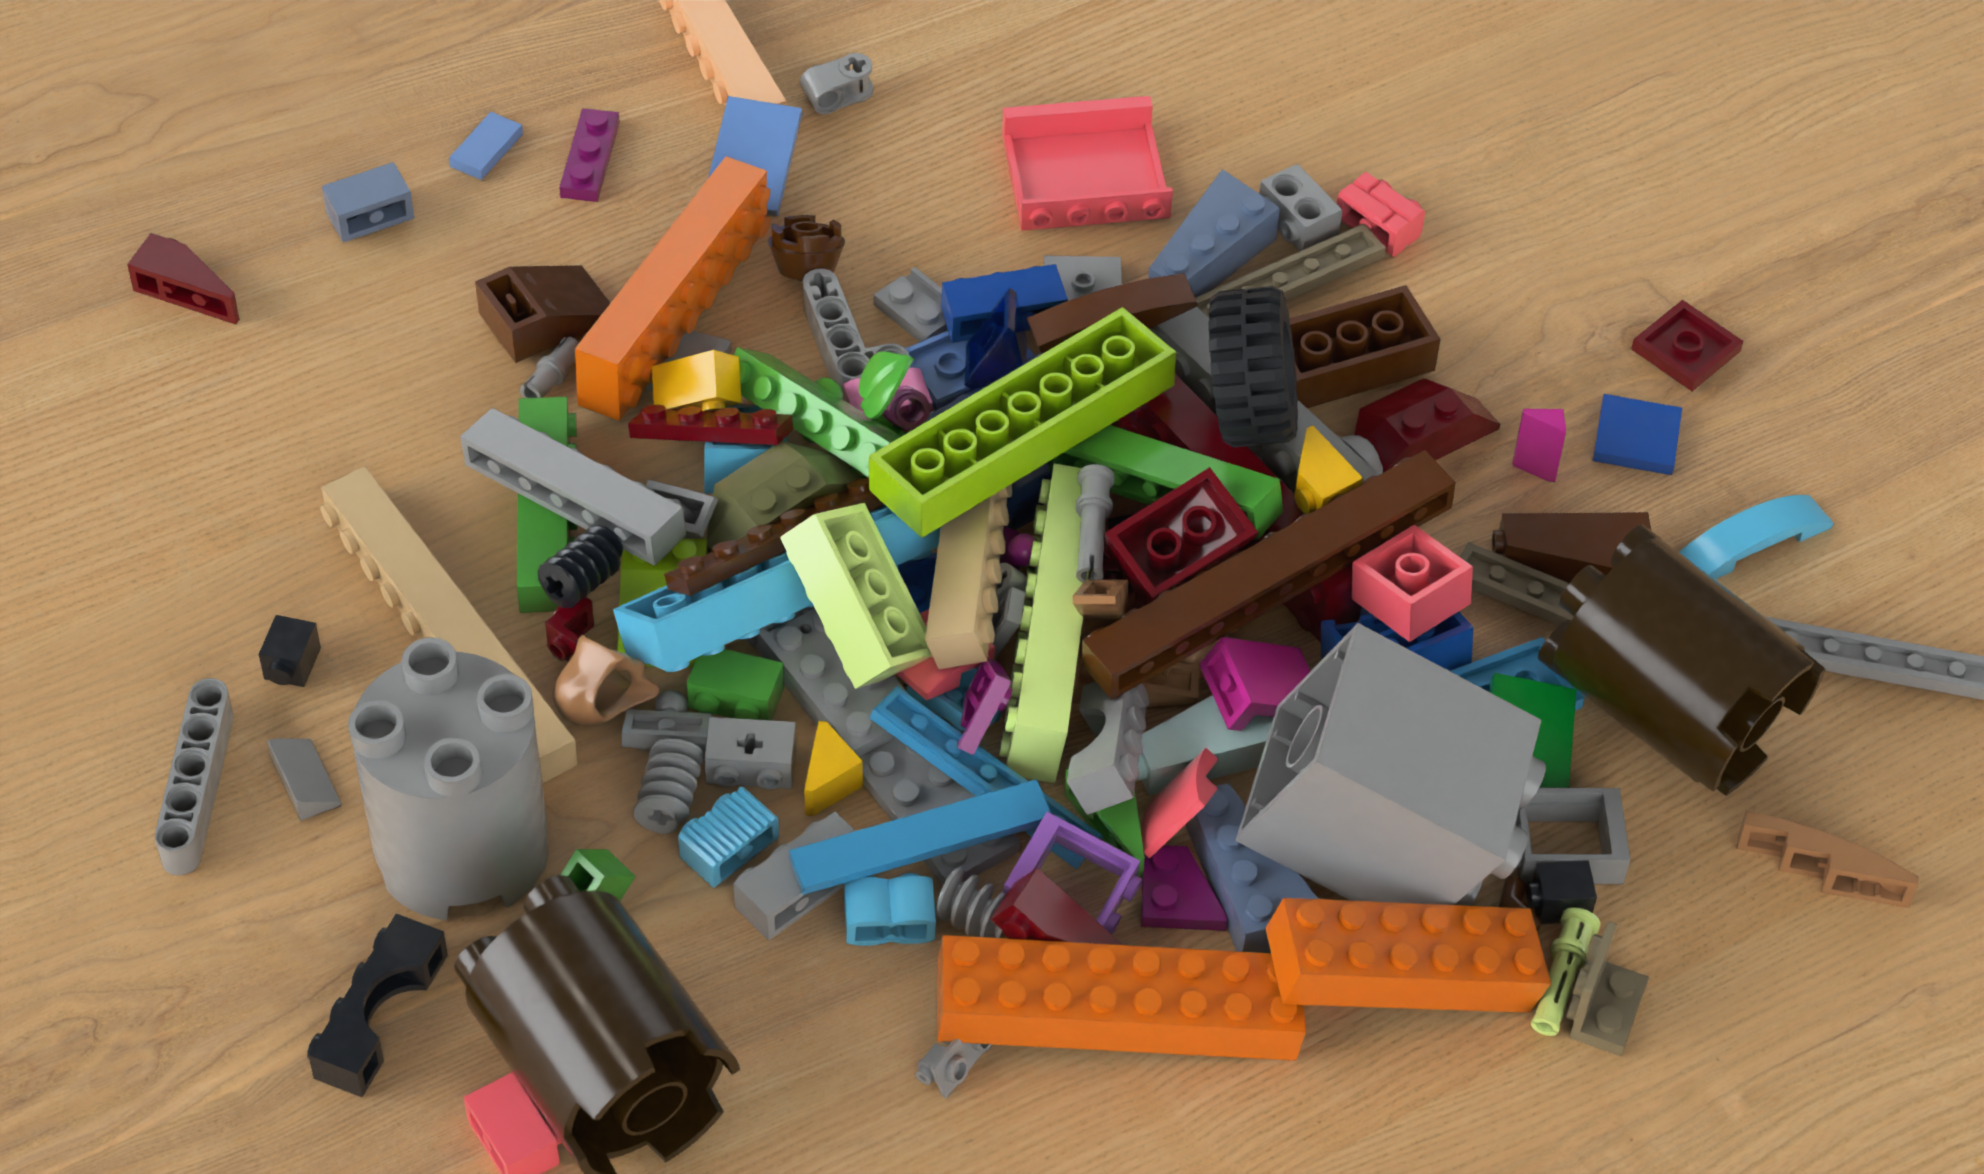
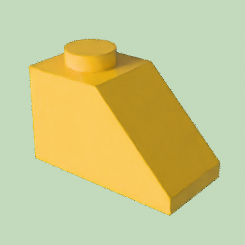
M1314 425L1306 428L1294 499L1299 509L1303 513H1312L1328 504L1333 497L1339 494H1346L1361 486L1363 482L1362 476Z

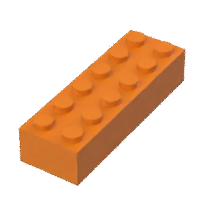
M1283 898L1265 928L1282 1004L1531 1013L1551 985L1530 908Z

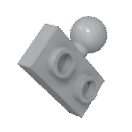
M676 690L664 691L655 701V711L626 710L622 729V747L647 751L652 748L656 741L671 738L692 742L700 747L702 751H706L709 721L712 714L688 712V701L681 692Z

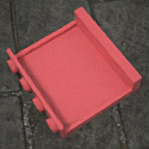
M1150 96L1003 108L1002 138L1021 231L1171 218L1173 190L1172 187H1166L1151 124L1153 105Z

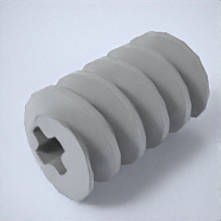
M671 738L660 739L652 746L649 751V760L645 766V775L641 781V789L637 795L638 802L634 806V818L641 826L656 833L669 834L678 828L679 823L685 822L689 818V807L694 800L692 793L697 788L696 779L700 776V765L704 761V752L700 747L692 742Z
M958 867L952 871L941 889L936 907L937 916L943 921L951 920V924L958 930L966 929V934L971 937L1008 939L1003 931L990 920L1007 893L1003 891L993 900L991 899L994 890L992 884L987 883L980 891H977L979 883L977 875H971L964 883L962 879L965 869Z

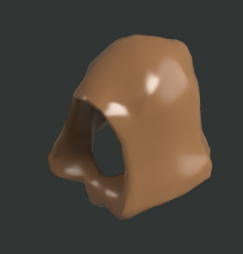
M581 635L578 639L575 653L557 679L553 690V700L562 717L575 725L592 726L607 722L623 711L653 699L659 694L661 689L658 684L644 675L645 663L638 658H631L625 653L610 650L598 642ZM617 670H623L628 672L630 674L631 681L626 679Z

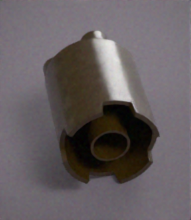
M1640 524L1633 528L1616 548L1611 558V565L1614 568L1606 576L1594 566L1588 565L1571 580L1560 598L1559 605L1573 615L1574 618L1572 621L1566 620L1549 635L1539 651L1538 660L1692 780L1702 783L1713 792L1717 789L1727 796L1750 778L1767 760L1768 756L1759 748L1756 742L1770 728L1783 706L1799 715L1804 713L1822 681L1825 668L1805 652L1803 645L1664 542L1646 526Z
M565 875L550 877L538 884L526 897L524 902L526 914L513 922L498 936L480 938L468 945L458 955L454 964V970L466 986L467 1005L584 1174H617L609 1159L626 1155L646 1145L666 1163L696 1142L723 1114L724 1111L712 1087L716 1083L723 1065L733 1075L740 1071L739 1063L615 896L603 891H579L572 880Z

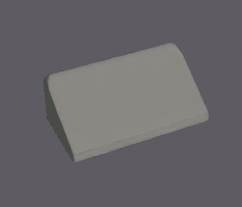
M275 738L267 741L270 757L300 821L341 806V801L311 739Z

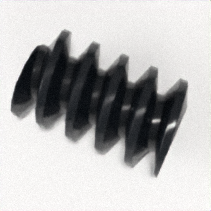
M590 526L584 533L569 542L563 549H560L553 557L547 559L538 569V580L548 597L560 607L573 608L579 600H583L600 584L606 582L610 576L616 574L620 569V557L623 553L621 539L615 532L605 526Z

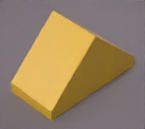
M818 721L804 789L805 815L809 816L818 814L863 787V761L830 724L825 721Z

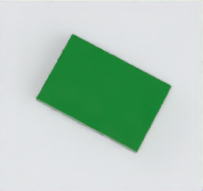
M1494 673L1490 681V693L1541 719L1532 755L1546 764L1545 774L1539 788H1569L1577 689Z

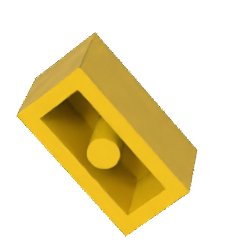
M711 350L652 366L654 405H664L666 409L680 410L688 406H698L702 408V411H717L742 403L738 356Z

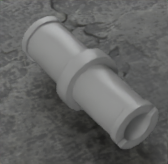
M564 337L549 356H543L536 364V371L521 385V396L523 398H544L554 385H560L567 377V370L575 362V348L579 342L572 337Z

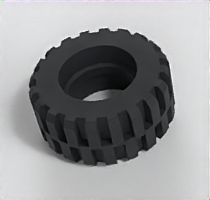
M1274 286L1219 291L1210 299L1208 327L1213 393L1222 439L1232 447L1288 443L1297 435L1298 397L1292 331L1284 292Z

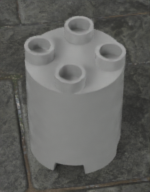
M428 637L419 639L405 649L402 655V662L383 672L367 687L348 721L375 860L382 872L387 891L403 906L421 915L447 920L450 906L476 904L500 896L506 907H509L522 898L535 885L548 859V823L531 688L524 679L514 675L504 666L493 660L471 653L455 652L450 643L440 638Z

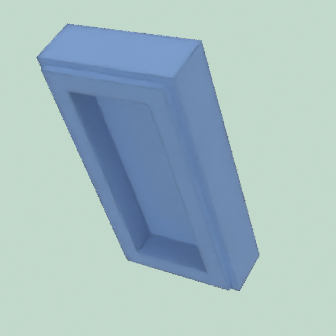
M490 112L449 157L450 167L482 180L523 135L522 124Z

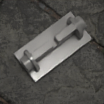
M954 1039L952 1042H943L948 1044V1047L935 1043L924 1058L917 1063L918 1070L915 1075L925 1085H929L932 1081L936 1082L941 1095L947 1098L954 1088L965 1080L970 1068L983 1052L990 1049L992 1044L962 1043L959 1039Z

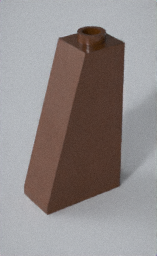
M1648 512L1502 513L1499 530H1493L1492 551L1567 583H1570L1588 565L1594 566L1606 576L1614 568L1611 565V558L1624 537L1640 524L1651 530Z

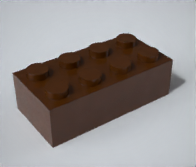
M1407 285L1290 318L1295 356L1298 401L1306 408L1423 375L1436 369L1441 339Z

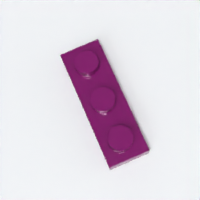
M582 108L559 187L560 198L598 202L620 124L619 112Z

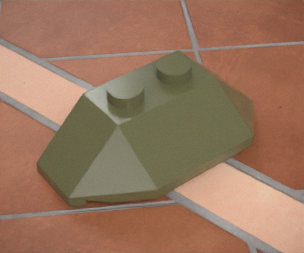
M781 441L778 445H774L714 485L713 496L718 499V502L709 520L707 547L710 552H713L712 548L716 544L747 536L749 529L759 525H771L781 520L780 516L783 513L794 509H805L814 505V500L817 497L842 492L847 489L848 483L860 478L845 461L830 452Z

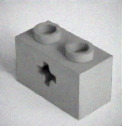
M710 717L705 752L706 784H718L723 787L735 785L753 786L769 790L777 788L792 789L796 755V722Z

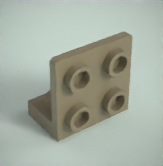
M1608 921L1603 936L1594 934L1586 956L1587 961L1584 969L1581 968L1573 991L1574 996L1566 1018L1574 1021L1569 1038L1621 1056L1649 976L1606 962L1617 924Z

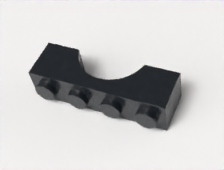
M395 914L388 927H383L378 932L374 941L373 951L366 963L361 962L357 966L352 977L351 987L344 998L340 997L334 1003L327 1026L322 1034L317 1033L310 1042L307 1057L310 1061L315 1080L359 1097L364 1096L384 1063L380 1039L370 1029V1020L376 1009L392 996L406 991L428 990L448 956L444 931Z

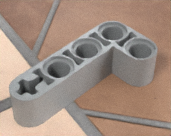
M814 269L804 276V312L829 377L840 385L842 392L844 383L852 379L861 378L866 364L876 353L886 351L909 356L906 348L894 343L865 348L838 278L833 272L827 269Z

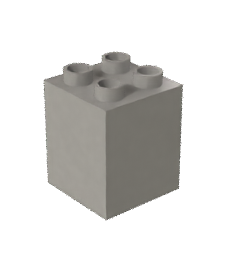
M1357 623L1278 704L1235 841L1351 901L1471 906L1479 893L1483 879L1490 873L1500 879L1507 878L1514 871L1525 851L1528 833L1515 826L1518 810L1524 808L1532 800L1545 774V762L1532 756L1541 719Z

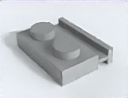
M916 267L911 269V274L908 276H900L874 294V306L919 342L948 331L941 310L942 288Z

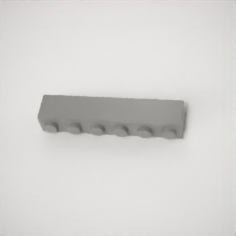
M491 408L460 436L466 466L586 530L594 525L609 528L621 539L624 550L654 566L686 536L683 508L676 501L664 498L647 489L642 483L632 481L616 473L611 467L604 464L601 465L584 456L577 449L569 448L553 440L548 434L528 427L514 416H507Z

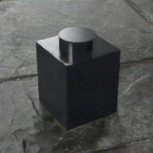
M275 615L259 652L265 680H270L279 685L290 684L305 687L321 649L315 622Z
M1589 861L1540 863L1536 865L1533 881L1527 882L1526 898L1528 906L1535 908L1536 915L1540 917L1541 925L1561 923L1562 913L1567 908H1582L1593 913L1597 895Z

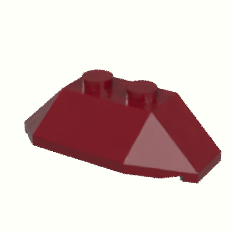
M1422 378L1360 408L1354 435L1367 439L1374 446L1383 467L1382 473L1393 468L1401 459L1411 458L1424 450L1434 460H1438L1499 430L1501 424L1477 398Z

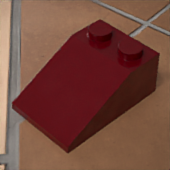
M1209 467L1105 532V551L1124 578L1128 580L1129 585L1142 603L1147 605L1156 600L1164 591L1175 589L1190 581L1198 572L1210 570L1226 561L1232 553L1239 551L1258 535V531Z

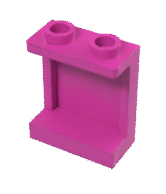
M1221 637L1199 663L1228 730L1242 731L1255 715L1274 717L1278 704L1310 672L1300 648Z

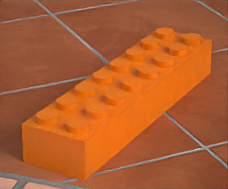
M727 156L718 165L576 346L575 363L578 406L618 421L623 418L629 408L633 409L636 407L642 391L648 383H653L652 366L662 364L667 357L672 358L676 354L680 339L685 332L690 334L694 330L701 313L705 309L711 308L720 288L723 285L729 284L734 270L741 261L745 262L748 259L752 246L758 238H763L766 235L770 225V217L767 216L770 189L767 188L766 170Z
M953 935L942 936L937 961V1042H952L954 1039H959L962 1043L1296 1061L1306 1034L1304 1005L1282 1004L1271 953Z

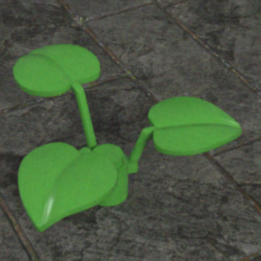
M886 351L878 352L866 364L859 382V394L864 399L861 403V408L864 410L867 418L875 419L895 433L903 436L907 432L902 431L901 427L893 425L882 414L890 404L914 358ZM820 378L815 381L818 385L843 399L842 389L835 380ZM802 435V437H803L806 441H808V442H810V443H815V442H813L812 440H810L809 438H807L806 436ZM850 465L851 469L858 475L860 479L869 478L867 475L863 474L862 472H860L859 470Z

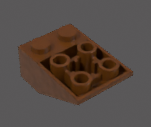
M582 265L513 266L475 281L479 314L515 363L559 345L564 337L575 338L588 332L610 304L609 300Z

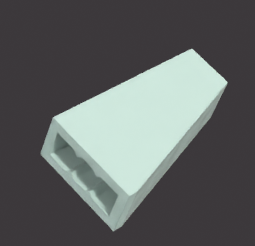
M1212 695L1142 734L1143 752L1139 756V778L1136 781L1142 780L1148 796L1159 793L1205 748L1210 750L1219 759L1206 775L1209 780L1259 767L1274 717L1255 715L1242 731L1228 730Z

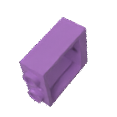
M1046 812L1005 882L1004 892L1008 893L1016 881L1036 868L1041 869L1053 846L1057 843L1120 877L1096 919L1113 935L1122 915L1116 913L1124 899L1129 902L1133 900L1142 883L1143 878L1137 876L1140 860Z

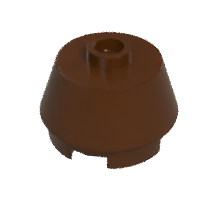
M795 215L785 217L783 226L779 227V225L772 224V236L769 237L768 244L779 273L785 277L803 281L804 276L814 269H827L834 273L845 244V239L841 236V224L836 220L832 219L829 225L816 223L815 215Z

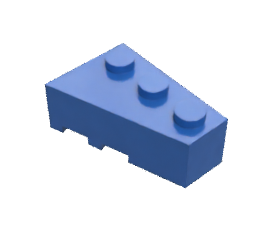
M1460 612L1452 615L1411 642L1407 641L1379 619H1374L1372 614L1360 615V622L1335 625L1334 619L1321 621L1322 659L1359 623L1448 671L1472 663L1474 627Z

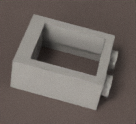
M1539 788L1532 800L1524 808L1518 810L1515 826L1527 831L1528 841L1523 856L1516 867L1518 868L1519 878L1526 884L1533 881L1537 864L1589 861L1594 884H1624L1630 863V854L1620 788ZM1528 821L1597 822L1602 854H1532Z

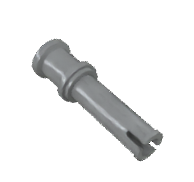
M1099 464L1084 466L1079 470L1077 476L1078 484L1081 486V496L1077 498L1075 507L1076 512L1081 518L1076 578L1082 583L1085 582L1089 569L1091 570L1090 579H1103L1105 522L1113 511V502L1109 498V491L1114 484L1115 476L1110 468Z

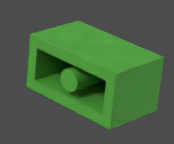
M727 649L714 655H701L696 658L687 680L688 708L695 709L701 713H711L712 715L716 714L728 718L772 721L784 690L783 663Z

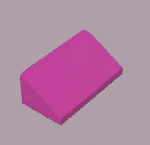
M1523 409L1512 460L1513 466L1546 481H1556L1566 436L1563 409Z

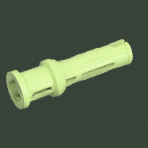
M1572 907L1563 911L1560 920L1563 926L1560 936L1551 945L1550 952L1553 959L1549 972L1551 985L1541 997L1535 1016L1531 1021L1532 1028L1543 1035L1554 1036L1559 1032L1560 1023L1570 998L1579 968L1585 966L1591 938L1594 934L1598 933L1600 928L1599 918L1582 908Z

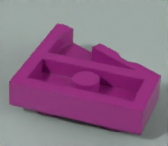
M989 657L986 662H981L965 693L964 711L960 726L966 728V730L959 739L957 747L974 755L996 711H1003L1012 695V688L1009 687L1011 680L999 662Z
M1163 845L1150 859L1144 854L1141 927L1226 931L1227 915L1187 846Z

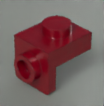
M588 597L579 600L573 608L559 606L553 616L545 622L547 647L558 660L569 662L575 653L579 637L585 635L594 627L592 600Z

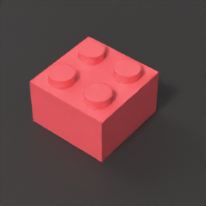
M1413 525L1352 562V600L1407 641L1411 642L1471 604L1473 566L1416 525Z

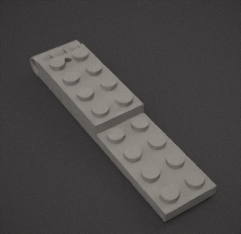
M806 607L795 612V617L789 621L771 623L760 628L758 635L747 639L750 645L763 658L783 663L784 685L816 726H818V721L828 722L863 761V785L892 821L976 797L870 719L873 709L896 686L906 693L907 691L894 675L880 682L855 689L843 669V663L832 641L825 633L824 625L815 607ZM1014 834L923 861L942 885H944L952 871L958 867L965 869L962 882H965L971 875H978L1020 852V841Z

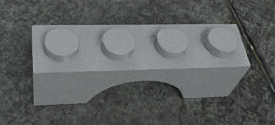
M1096 681L1082 687L1079 710L1096 739L1082 751L1071 757L1067 783L1086 815L1134 798L1136 779L1139 778V756L1143 752L1141 741L1143 730L1146 729V706H1149L1148 693L1142 683L1113 700L1109 698Z

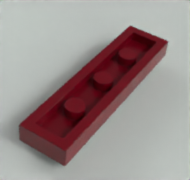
M658 404L644 407L628 423L630 438L766 445H778L794 430L792 415L776 414V411L772 409L744 413L739 412L737 408L702 411L701 407L688 406L680 410L666 409L664 405Z

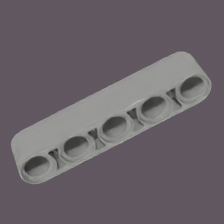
M207 678L200 680L192 686L189 692L158 818L155 842L164 870L172 875L179 876L193 872L201 861L233 724V710L228 689L225 683L219 679Z

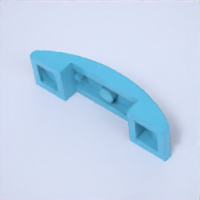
M1810 495L1785 496L1758 504L1735 514L1697 537L1679 553L1712 578L1717 579L1733 572L1736 561L1792 536L1799 542L1831 529L1833 521Z

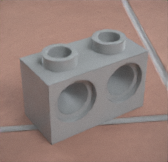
M1298 164L1261 180L1259 194L1280 207L1278 229L1281 231L1284 239L1287 242H1291L1299 251L1339 235L1342 209Z

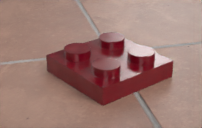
M1681 300L1635 337L1631 350L1690 391H1694L1740 353L1744 341L1684 300Z

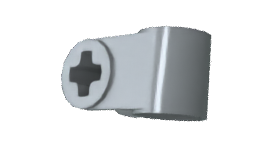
M848 54L840 59L807 69L800 78V85L816 112L824 115L830 114L837 109L854 103L864 102L872 96L873 84L869 79V75L872 72V63L864 54Z

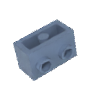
M394 162L322 186L326 214L343 243L414 219L411 191Z

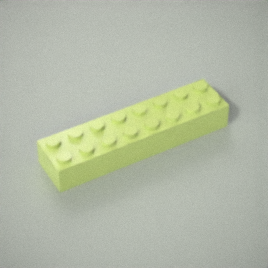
M1055 463L1053 464L1050 480L1042 478L1038 503H1043L1044 506L1036 505L1032 529H1034V534L1039 535V537L1033 536L1037 541H1033L1029 566H1034V568L1027 567L1025 576L1026 586L1024 589L1026 592L1025 598L1030 600L1024 599L1020 631L1017 633L1014 649L1015 664H1013L1010 677L1012 695L1006 705L1004 722L1006 723L1005 731L1002 734L999 756L1007 758L1006 765L1023 778L1037 779L1038 781L1055 783L1068 733L1083 616L1079 614L1073 605V595L1083 584L1076 578L1081 518L1076 512L1075 505L1077 498L1081 496V486L1077 480L1078 472L1081 468Z

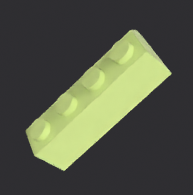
M865 503L816 513L780 537L787 551L788 559L794 565L805 587L806 595L813 603L824 625L825 633L832 641L843 663V669L855 689L880 682L933 657L925 641L927 627Z

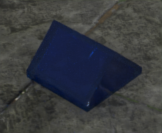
M1010 288L966 344L964 385L970 389L987 387L1027 363L1026 332L1016 291Z

